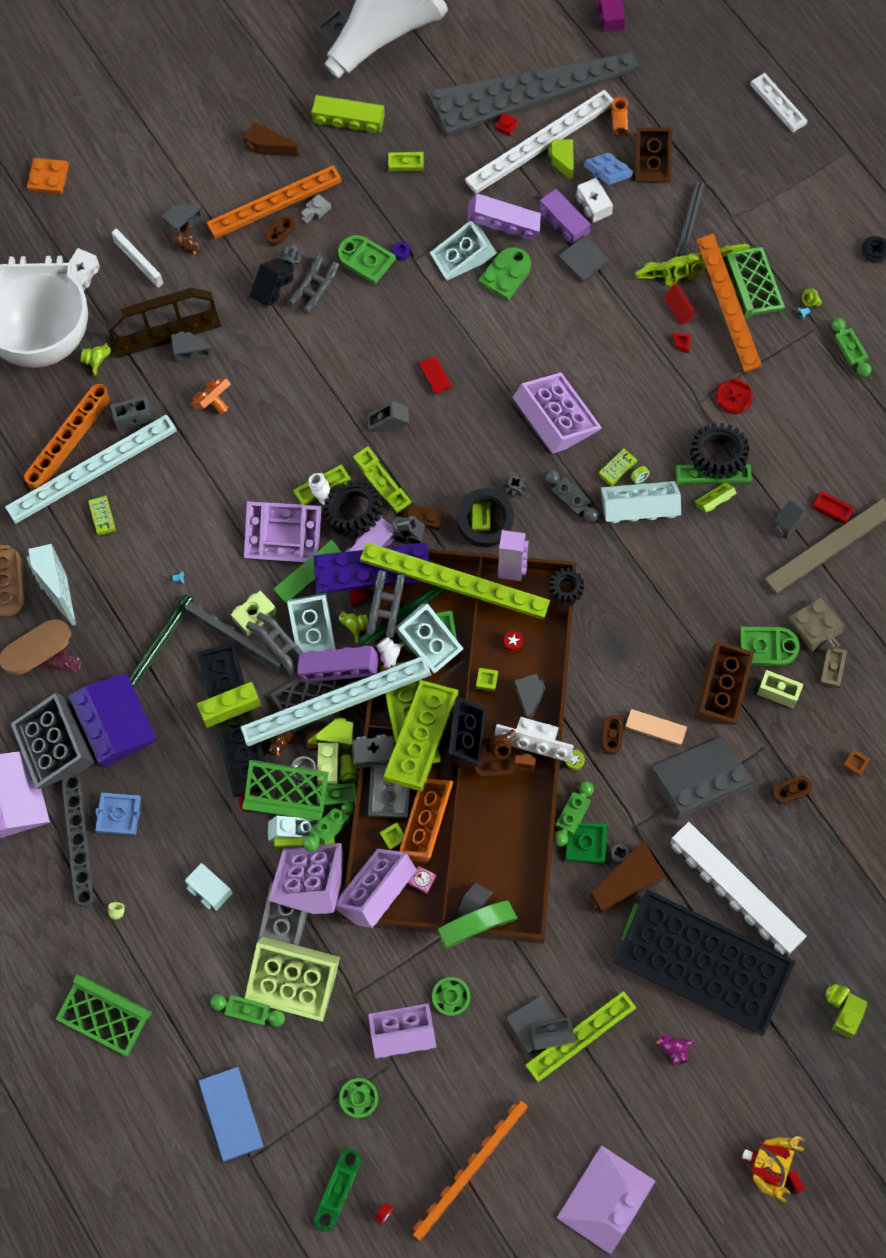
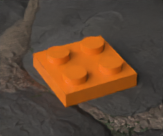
M33 158L27 190L29 192L62 195L69 167L68 161Z

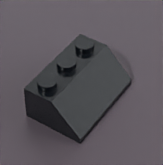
M460 697L455 698L449 763L461 768L479 766L481 762L486 708Z

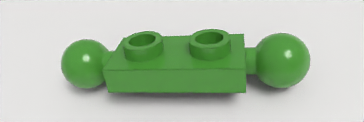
M841 318L834 319L831 324L832 330L837 332L834 338L851 367L858 365L857 373L860 376H869L872 368L869 363L865 362L869 357L853 329L845 330V321Z
M588 781L582 782L578 787L579 794L573 792L555 826V828L560 829V831H556L553 834V843L556 846L566 845L568 842L567 833L574 836L591 803V800L586 797L591 796L594 792L592 783Z
M347 801L341 805V811L334 807L309 831V836L303 841L304 849L308 852H314L317 850L319 842L326 845L350 822V816L354 815L355 804Z
M220 994L214 995L210 1000L212 1009L216 1011L226 1009L224 1015L260 1026H265L266 1020H268L274 1027H280L285 1021V1016L281 1011L275 1010L270 1013V1005L234 995H230L229 1001H227Z

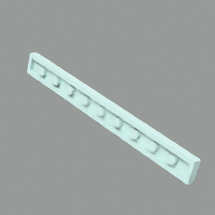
M166 414L10 503L5 508L16 524L177 432Z
M422 656L241 726L246 744L248 746L431 676V672L425 657Z

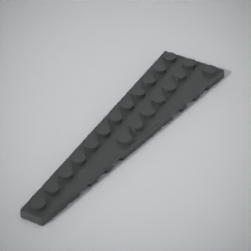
M626 53L428 91V96L446 135L449 136L498 119L503 113L510 115L638 70V64L632 53Z

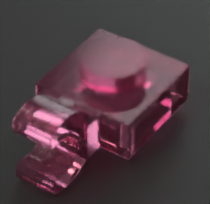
M64 649L45 661L47 667L64 670L67 666L74 671H79L82 664L77 663L78 658L73 657L70 651Z

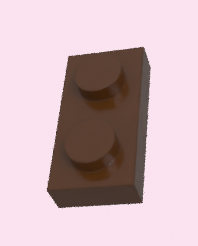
M410 504L405 508L403 518L415 516L416 519L425 524V528L440 530L443 510Z

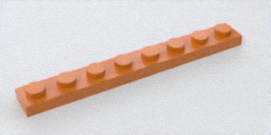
M334 165L207 221V226L213 237L217 239L342 182L341 177Z
M714 233L699 238L696 241L744 373L762 367L761 361Z
M520 1101L519 1104L514 1103L508 1110L510 1114L505 1121L501 1119L494 1128L496 1130L495 1134L492 1137L488 1135L482 1142V1150L478 1154L476 1152L472 1154L467 1161L469 1166L465 1171L461 1168L454 1177L456 1182L453 1186L450 1187L448 1185L440 1194L443 1197L438 1204L434 1202L427 1210L429 1214L424 1221L420 1219L413 1228L415 1231L413 1236L418 1241L423 1239L527 1110L528 1106L524 1102Z

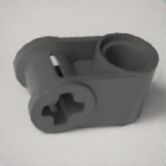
M415 516L394 518L393 530L395 533L405 539L407 543H422L425 529L424 523L416 519Z

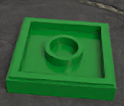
M580 822L574 836L567 833L568 842L566 843L565 862L605 865L607 824Z

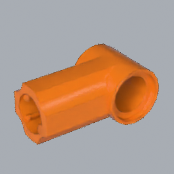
M616 97L612 101L613 133L616 135L628 133V103L623 97Z

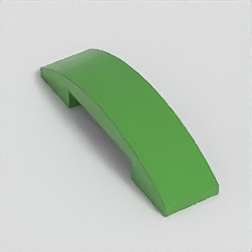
M503 901L464 915L444 925L437 931L447 949L464 942L466 938L480 932L515 921L517 916L509 901Z

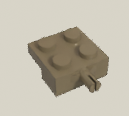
M821 598L789 617L791 624L801 634V640L812 652L827 642L833 650L840 646L834 638L843 633L844 624Z

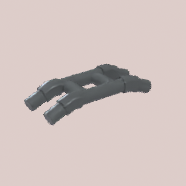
M318 254L302 283L287 301V305L292 307L304 294L311 297L307 305L302 309L303 313L308 314L318 304L319 299L334 279L340 264L333 261L325 278L317 275L324 259L322 255ZM311 280L321 284L316 292L307 288Z
M379 570L367 633H374L377 617L389 619L386 636L392 638L394 636L405 576L397 574L394 594L385 593L382 590L386 572ZM380 600L391 601V610L379 609Z
M260 612L257 615V619L272 630L267 634L264 628L251 621L246 624V628L267 644L280 659L289 676L295 675L296 671L293 662L286 653L291 650V653L299 663L300 653H303L301 648L289 638L275 619ZM276 636L285 644L281 648L273 641Z

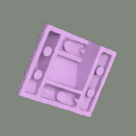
M247 501L244 558L306 562L319 551L321 506Z
M601 1145L557 1219L611 1255L644 1202L655 1180Z

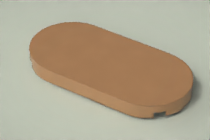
M0 545V617H10L19 612L24 604L23 566L21 556L15 549L8 545Z
M49 620L10 643L0 654L2 669L7 674L21 675L54 656L68 645L69 637L71 638L69 627L61 620Z

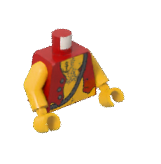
M798 1136L793 1139L778 1137L765 1140L763 1144L758 1145L756 1152L745 1148L741 1157L742 1161L752 1164L750 1174L753 1176V1181L763 1193L777 1197L782 1203L787 1202L782 1197V1194H791L784 1185L795 1152L792 1148L798 1151L804 1150V1148L797 1146L799 1141H805Z

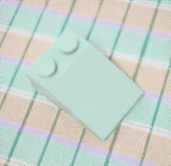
M471 221L430 252L446 280L484 264L497 253L481 227Z
M326 593L288 600L287 604L295 644L301 648L302 652L325 651L326 649L336 650Z
M421 604L395 626V632L418 658L425 657L427 665L433 674L463 650L459 642L428 604Z

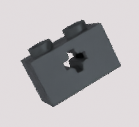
M146 396L110 405L118 431L153 422Z
M378 735L371 739L358 737L356 740H353L352 755L354 769L387 766L394 750L392 737ZM370 748H374V751H376V753L373 754Z

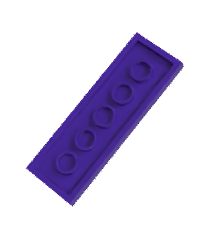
M427 543L384 547L429 562ZM363 550L313 556L317 594L375 587L379 570L386 572L383 586L395 585L397 573L360 562ZM407 576L404 579V584L422 582Z

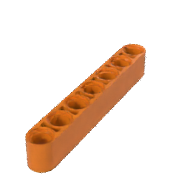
M96 384L91 387L26 471L24 478L31 491L44 485L51 479L109 402V396L104 385ZM38 478L37 481L31 482L33 479Z

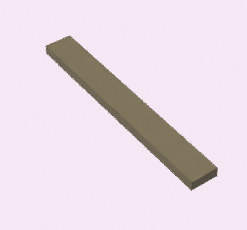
M883 498L766 577L764 580L775 595L779 594L885 522L886 500Z

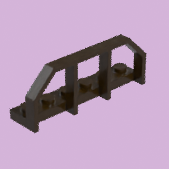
M196 288L184 289L122 308L106 323L117 358L172 342L171 335L179 332H190L196 335L221 327L211 291ZM189 298L208 300L211 310L181 318L177 302ZM173 303L177 320L150 328L145 312ZM142 314L146 327L145 330L115 339L113 330L126 317Z

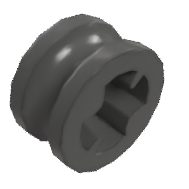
M616 844L611 851L612 860L619 864L629 855V849L624 844ZM617 849H619L621 852H625V854H623V858H620V856H615V854L617 853Z

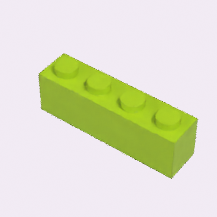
M316 95L312 109L313 123L350 128L352 130H363L370 133H381L385 117L383 105Z

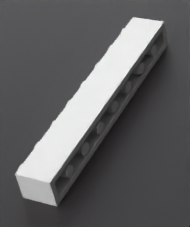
M690 822L672 837L670 842L672 849L677 854H682L686 858L687 864L693 869L696 868L701 873L700 876L707 883L711 882L716 887L715 891L721 897L725 896L730 901V906L745 916L744 919L751 926L755 925L760 930L759 934L765 940L769 939L774 944V949L778 953L784 954L787 957L806 938V935Z

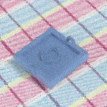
M610 153L587 159L584 163V167L590 170L595 178L599 177L608 185L630 178L633 173L626 164L620 162Z
M101 793L99 808L96 809V816L98 817L95 831L97 833L136 836L138 820H140L139 814H141V796Z

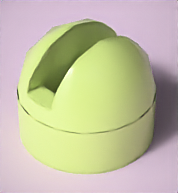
M119 902L110 903L108 905L109 916L115 920L120 919L124 914L125 906Z

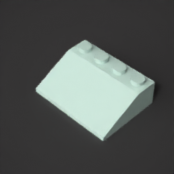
M52 544L28 549L27 563L32 570V574L35 575L37 583L39 582L40 589H44L47 596L71 625H76L67 575Z

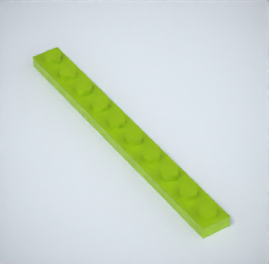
M366 542L360 558L362 563L543 620L550 602L548 599L368 542Z

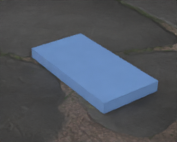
M239 1067L200 1080L199 1084L223 1161L225 1162L264 1148Z

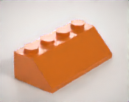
M427 779L423 790L417 791L399 852L407 853L413 862L429 863L453 784L452 781Z

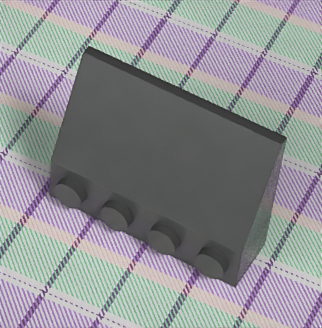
M54 693L11 723L36 789L78 774L95 763L68 697Z
M723 736L652 766L677 819L748 789L751 784L743 764Z

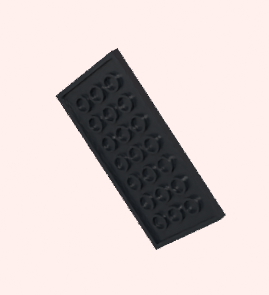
M647 889L613 963L764 1036L796 961Z

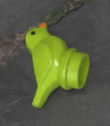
M105 343L101 347L96 346L93 349H83L81 363H85V365L90 364L93 369V375L97 376V368L104 358L110 354V347Z
M342 611L339 615V622L353 633L355 643L359 644L358 639L361 632L367 630L369 621L367 614L357 616L356 614H347Z

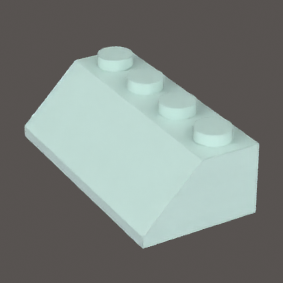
M675 481L601 487L603 512L606 522L618 523L620 520L633 522L644 518L655 520L657 517L675 518L681 515V494Z

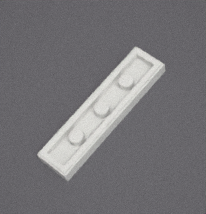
M765 73L751 81L750 85L792 132L807 124L806 118Z
M117 228L112 231L113 240L119 248L157 287L163 285L161 274Z

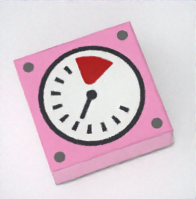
M418 866L409 885L427 894L437 877L435 874Z

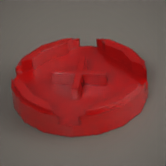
M739 379L722 382L716 393L718 406L730 414L745 412L751 406L753 392L750 386Z

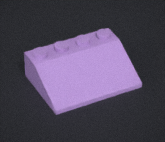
M562 373L522 383L512 397L552 453L566 450L602 428Z
M22 751L0 754V838L50 823L42 789H36Z
M342 844L319 845L314 852H308L304 847L283 848L269 900L312 914L334 913L346 865Z

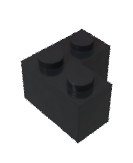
M277 258L260 264L249 297L266 306L276 303L280 297V288L290 284L293 280L294 267Z

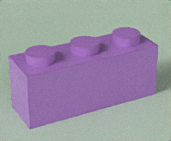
M557 189L540 200L539 211L541 215L550 220L552 226L562 233L566 241L574 244L583 236L590 234L591 224Z

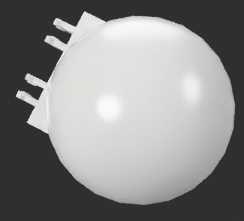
M21 256L20 264H15L14 257H9V264H0V357L9 363L21 367L38 368L58 363L69 356L79 345L85 334L88 321L87 299L81 285L73 277L71 263H63L62 256H57V263H52L51 257L46 256L45 263L26 264L25 256Z

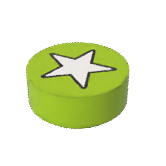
M573 750L570 762L565 761V764L571 770H579L584 765L585 757L581 751Z

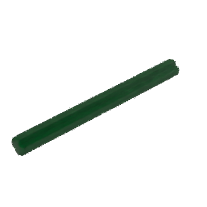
M434 585L398 610L396 625L421 604H427L447 589ZM385 619L375 626L373 634L365 633L358 639L359 644L367 646L387 631L389 619Z
M187 594L183 596L129 676L134 689L184 617V607L189 602H194L191 596Z

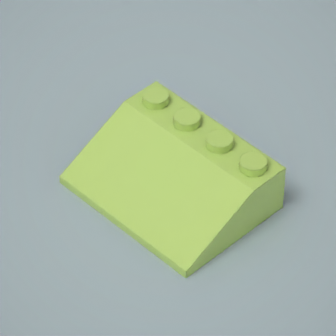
M262 936L256 945L245 999L270 1005V1008L323 1022L340 957Z

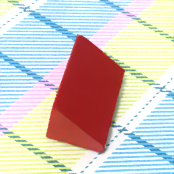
M675 283L666 293L664 299L678 322L683 325L693 320L694 309L679 285Z

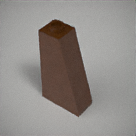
M645 842L640 843L591 893L590 903L595 911L598 910L602 914L663 881L665 875Z

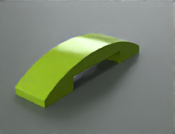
M369 447L353 456L367 480L376 488L380 497L394 512L398 513L412 503L405 492L398 488L380 465L379 459Z

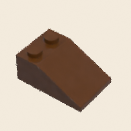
M637 127L636 181L671 182L672 127Z

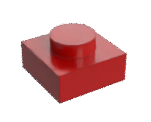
M503 113L495 124V130L510 137L518 125V119Z

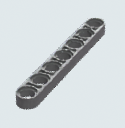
M73 775L62 780L73 891L76 903L81 907H88L94 901L82 785L79 777ZM69 779L77 780L74 788L66 786ZM73 797L79 799V803L75 807H71L68 804L69 800ZM74 816L81 817V822L77 826H73L70 823ZM76 835L83 836V841L79 845H75L72 842ZM78 854L85 855V861L81 864L75 863V857ZM81 873L87 874V880L84 883L77 882V876ZM87 892L89 893V900L84 903L80 902V894Z

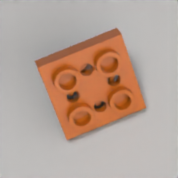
M219 378L215 381H209L202 393L199 391L192 397L193 401L190 403V406L194 410L204 409L211 403L219 415H221L229 407L218 395L230 385L227 379L219 380Z

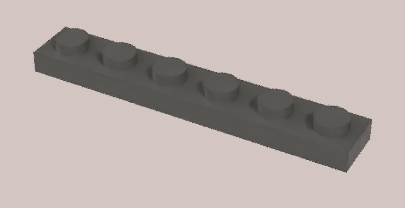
M189 602L184 607L185 616L227 643H235L237 649L278 675L282 672L283 664L275 653L268 652L263 645L252 642L247 635L236 632L231 625H225L220 622L215 615H209L204 612L203 608L197 604L193 605Z

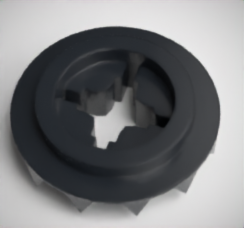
M871 236L863 242L861 248L862 254L866 256V260L870 259L872 262L879 261L881 263L882 260L886 259V239L879 236ZM880 246L879 251L872 253L873 248L876 249Z

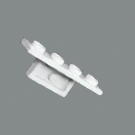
M520 717L517 729H514L516 736L511 741V746L567 762H570L574 745L555 740L559 727ZM497 724L494 737L506 734L513 728Z

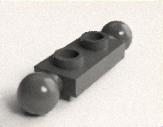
M550 470L546 473V482L550 485H555L552 491L578 516L584 512L586 521L595 522L598 519V510L588 507L592 502L566 477L560 480V475L555 470Z

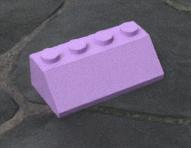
M377 848L337 899L335 909L356 925L373 928L417 871L408 854Z

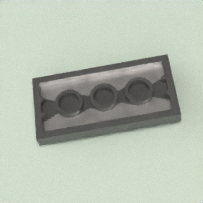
M393 739V747L395 748L396 743L395 739ZM387 766L371 767L368 817L408 819L410 788L383 781Z

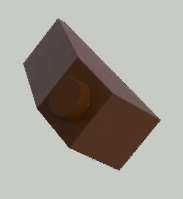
M253 122L243 136L244 146L251 152L254 151L262 155L298 157L300 154L297 143L256 122Z

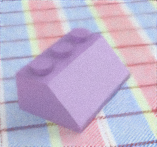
M429 1003L368 1014L375 1058H385L391 1055L436 1048Z

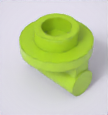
M808 288L803 292L802 301L806 306L818 307L822 304L814 288Z
M833 984L826 991L827 1002L840 1008L850 990L847 987Z

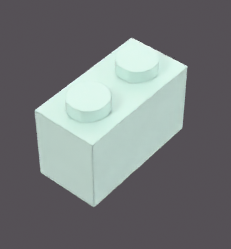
M202 863L185 880L188 885L186 889L193 896L198 894L202 898L201 903L208 909L212 907L217 911L233 894L231 889Z

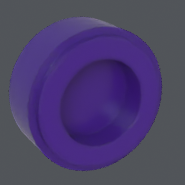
M398 242L393 246L392 254L396 255V260H406L410 256V247L404 242Z

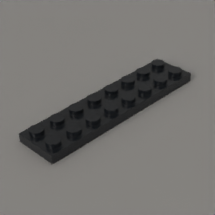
M235 643L197 652L209 699L245 684ZM252 710L215 725L233 797L240 796L246 792L249 761L265 762L261 743L258 742L248 746L241 726L255 721ZM253 766V773L257 778L265 774L261 767ZM268 776L260 781L265 789L272 786ZM256 783L251 787L250 792L260 791L261 788Z

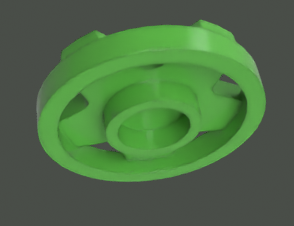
M444 978L433 989V1004L443 1015H459L467 1009L470 1003V990L466 983L459 978ZM449 981H455L459 984L453 986ZM441 985L442 992L436 994L437 989ZM465 990L467 992V1000L462 996ZM438 1004H443V1005H444V1010H442V1009L438 1006ZM455 1007L461 1008L460 1010L453 1012Z
M363 1078L352 1079L340 1091V1105L343 1111L350 1117H367L377 1107L378 1092L370 1081ZM363 1082L360 1087H357L354 1083ZM371 1089L374 1091L375 1098L370 1096ZM347 1090L348 1096L343 1099V1094ZM366 1107H372L368 1112L364 1113ZM346 1108H353L354 1114L349 1112Z

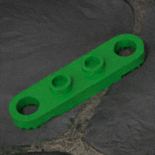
M350 1148L342 1152L315 1215V1225L321 1231L332 1230L338 1220L361 1164V1156L355 1149ZM347 1154H354L357 1159L354 1165L350 1166L345 1163L344 1159ZM323 1214L331 1216V1223L326 1227L320 1225L319 1222Z

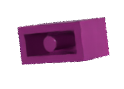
M622 0L596 1L597 11H600L599 23L603 25L604 32L623 30L625 27V14Z

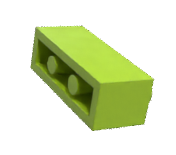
M252 682L197 703L207 728L261 706Z

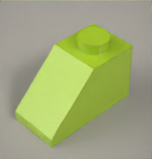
M552 140V147H548V157H551L552 165L568 179H573V140Z
M335 718L308 740V744L338 743L339 749L344 750L352 745L353 722H348L344 718Z
M849 993L831 1030L851 1039L859 1027L868 1002Z

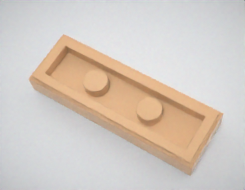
M631 709L625 729L681 746L687 727Z

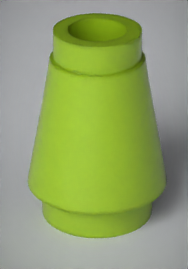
M346 754L341 756L340 780L343 784L357 783L359 774L357 769H354L352 755Z

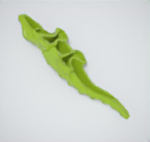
M748 244L726 245L723 248H719L722 257L734 252L747 250L750 247ZM691 253L674 257L667 262H648L642 269L635 272V277L638 279L664 277L665 284L672 286L680 278L687 277L689 280H694L701 275L700 270H703L706 266L701 253Z

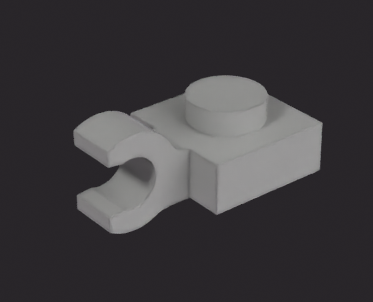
M318 194L306 204V209L301 212V215H303L301 220L307 224L314 216L318 219L331 209V204Z

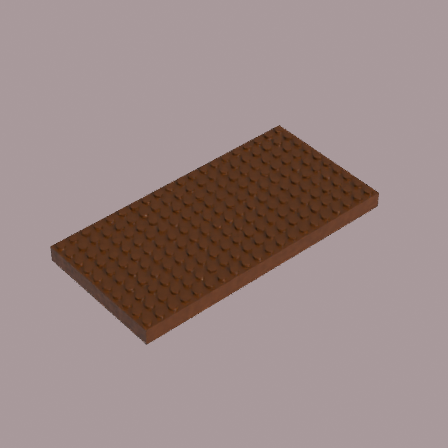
M428 549L429 562L533 594L548 599L550 602L543 620L448 589L427 604L435 613L452 611L457 641L463 650L435 674L430 670L431 676L425 677L422 680L458 690L457 697L486 708L482 758L496 756L491 752H486L488 741L495 735L497 724L517 729L520 717L525 718L514 688L515 680L537 674L539 680H543L545 690L543 691V698L531 720L559 727L555 740L561 742L573 603L570 602V605H566V602L561 605L560 601L555 602L554 597L550 596L549 584L551 576L554 575L555 571L560 572L561 568H564V571L567 568H570V571L576 570L577 562L528 558L526 575H522L521 581L498 578L499 555ZM565 580L559 584V588L561 591L568 593L574 589V585L571 581ZM426 582L403 584L398 610L434 585ZM395 585L383 586L382 592L394 594ZM380 600L379 609L390 611L392 602ZM378 617L377 625L386 618ZM394 631V636L390 640L392 639L394 644H399L398 634ZM510 631L519 632L523 637V645L518 651H509L504 646V636ZM386 632L375 639L374 650L379 655L377 674L380 673L379 666H383L384 663L380 659L381 653L378 652L376 644L387 637ZM401 647L396 663L408 662L418 657L415 654L406 652ZM479 668L498 671L495 691L476 689ZM385 693L368 700L364 737H367V739L375 738L378 735H387V737L394 739ZM453 707L438 747L440 762L432 763L427 779L452 781L453 784L429 863L412 861L416 870L419 866L435 874L437 878L427 894L410 886L409 880L374 927L438 933L437 930L456 920V915L464 895L477 883L493 892L486 907L499 902L509 901L517 916V920L500 927L495 926L471 937L544 944L560 760L511 746L509 756L514 760V763L516 755L520 756V754H529L536 758L534 771L514 768L513 773L506 777L480 778L475 772V766L461 768L449 763ZM504 764L501 766V768L503 770L508 769V766ZM483 766L481 770L484 772L488 771V767ZM371 767L360 768L345 889L377 848L389 850L380 832L398 823L405 834L418 791L410 788L408 819L368 817ZM401 845L391 851L399 852ZM342 914L341 920L343 924L356 925Z

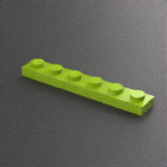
M623 991L573 1029L574 1043L547 1048L525 1065L537 1083H539L634 1011L636 1006Z

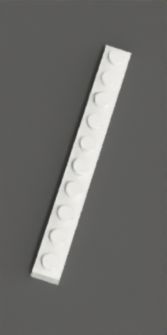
M605 90L601 91L465 178V183L475 194L479 193L548 147H551L552 140L565 138L612 107V97Z

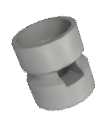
M305 756L295 759L291 765L293 767L317 770L315 762ZM294 773L292 775L296 784L305 779L301 773ZM317 776L310 779L314 785L317 782ZM308 782L300 786V788L306 789L311 787Z

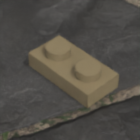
M828 646L820 684L834 688L840 687L847 650L839 648L833 650L832 647Z

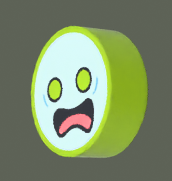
M641 466L632 473L631 479L635 484H639L648 478L650 471L645 466Z

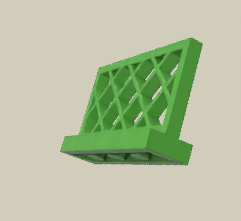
M763 247L742 250L722 257L745 319H749L751 315L784 310L785 306ZM759 253L760 262L753 259L751 255ZM740 256L746 261L744 264L736 261L735 257ZM748 261L757 266L754 271L745 266ZM761 268L766 271V277L757 273V269ZM742 270L751 274L749 280L742 276ZM753 276L762 281L760 286L751 281ZM764 282L771 286V292L762 288ZM749 285L757 291L755 294L747 291L746 287ZM758 292L768 296L766 301L756 296ZM769 298L777 301L778 305L773 306L767 302ZM754 300L763 306L754 309L752 302Z
M250 760L243 809L320 821L324 814L329 772ZM253 766L261 767L265 774L257 778L253 773ZM275 770H281L285 775L278 782L271 774ZM294 773H301L305 779L296 784L290 776ZM266 776L274 783L267 790L260 782ZM314 776L324 777L323 784L317 788L310 780ZM286 779L294 786L288 792H285L279 785ZM308 782L313 791L305 796L299 787ZM256 783L263 791L258 796L250 794L251 787ZM275 787L283 794L278 799L273 798L269 794V791ZM294 790H297L302 797L297 802L292 801L288 796ZM316 793L321 799L320 805L312 804L308 797Z
M76 975L73 981L74 985L56 1020L125 1056H129L152 1011L83 975ZM77 989L84 991L85 1001L76 1003L74 995ZM99 999L102 1001L104 1009L94 1012L91 1001ZM87 1003L90 1014L80 1017L77 1006ZM74 1007L77 1019L68 1021L63 1018L66 1010ZM117 1008L120 1011L121 1019L111 1022L108 1010ZM105 1012L108 1023L98 1026L95 1015ZM91 1017L94 1028L90 1030L84 1029L81 1020ZM132 1017L140 1020L137 1028L129 1031L126 1020ZM123 1021L126 1032L116 1036L112 1024ZM109 1026L112 1037L108 1039L101 1038L99 1029ZM127 1035L129 1044L126 1050L118 1046L116 1038Z

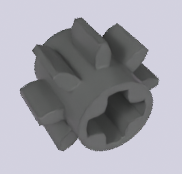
M291 244L285 248L281 247L279 252V259L292 267L295 263H300L302 256H300L299 248Z
M518 474L512 477L508 476V482H504L505 494H510L512 498L515 496L522 497V490H527V485H524L525 478L521 479L518 477Z

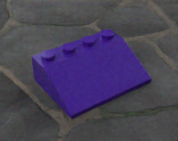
M127 673L85 686L69 695L98 763L104 767H108L157 741Z

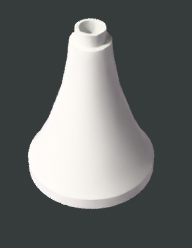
M356 0L347 23L327 54L329 59L324 63V66L337 78H340L344 72L349 74L357 65L380 47L413 29L441 20L448 12L444 0Z

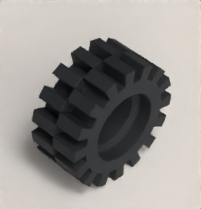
M561 568L560 572L555 571L554 575L551 576L549 584L550 596L554 597V601H560L561 605L566 602V605H570V602L575 604L576 600L579 601L584 591V579L581 578V574H577L575 569L570 571V568H567L565 571L564 568ZM568 580L573 583L574 589L566 593L561 591L559 584L562 581Z

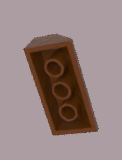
M717 641L712 646L694 719L710 724H737L754 652Z

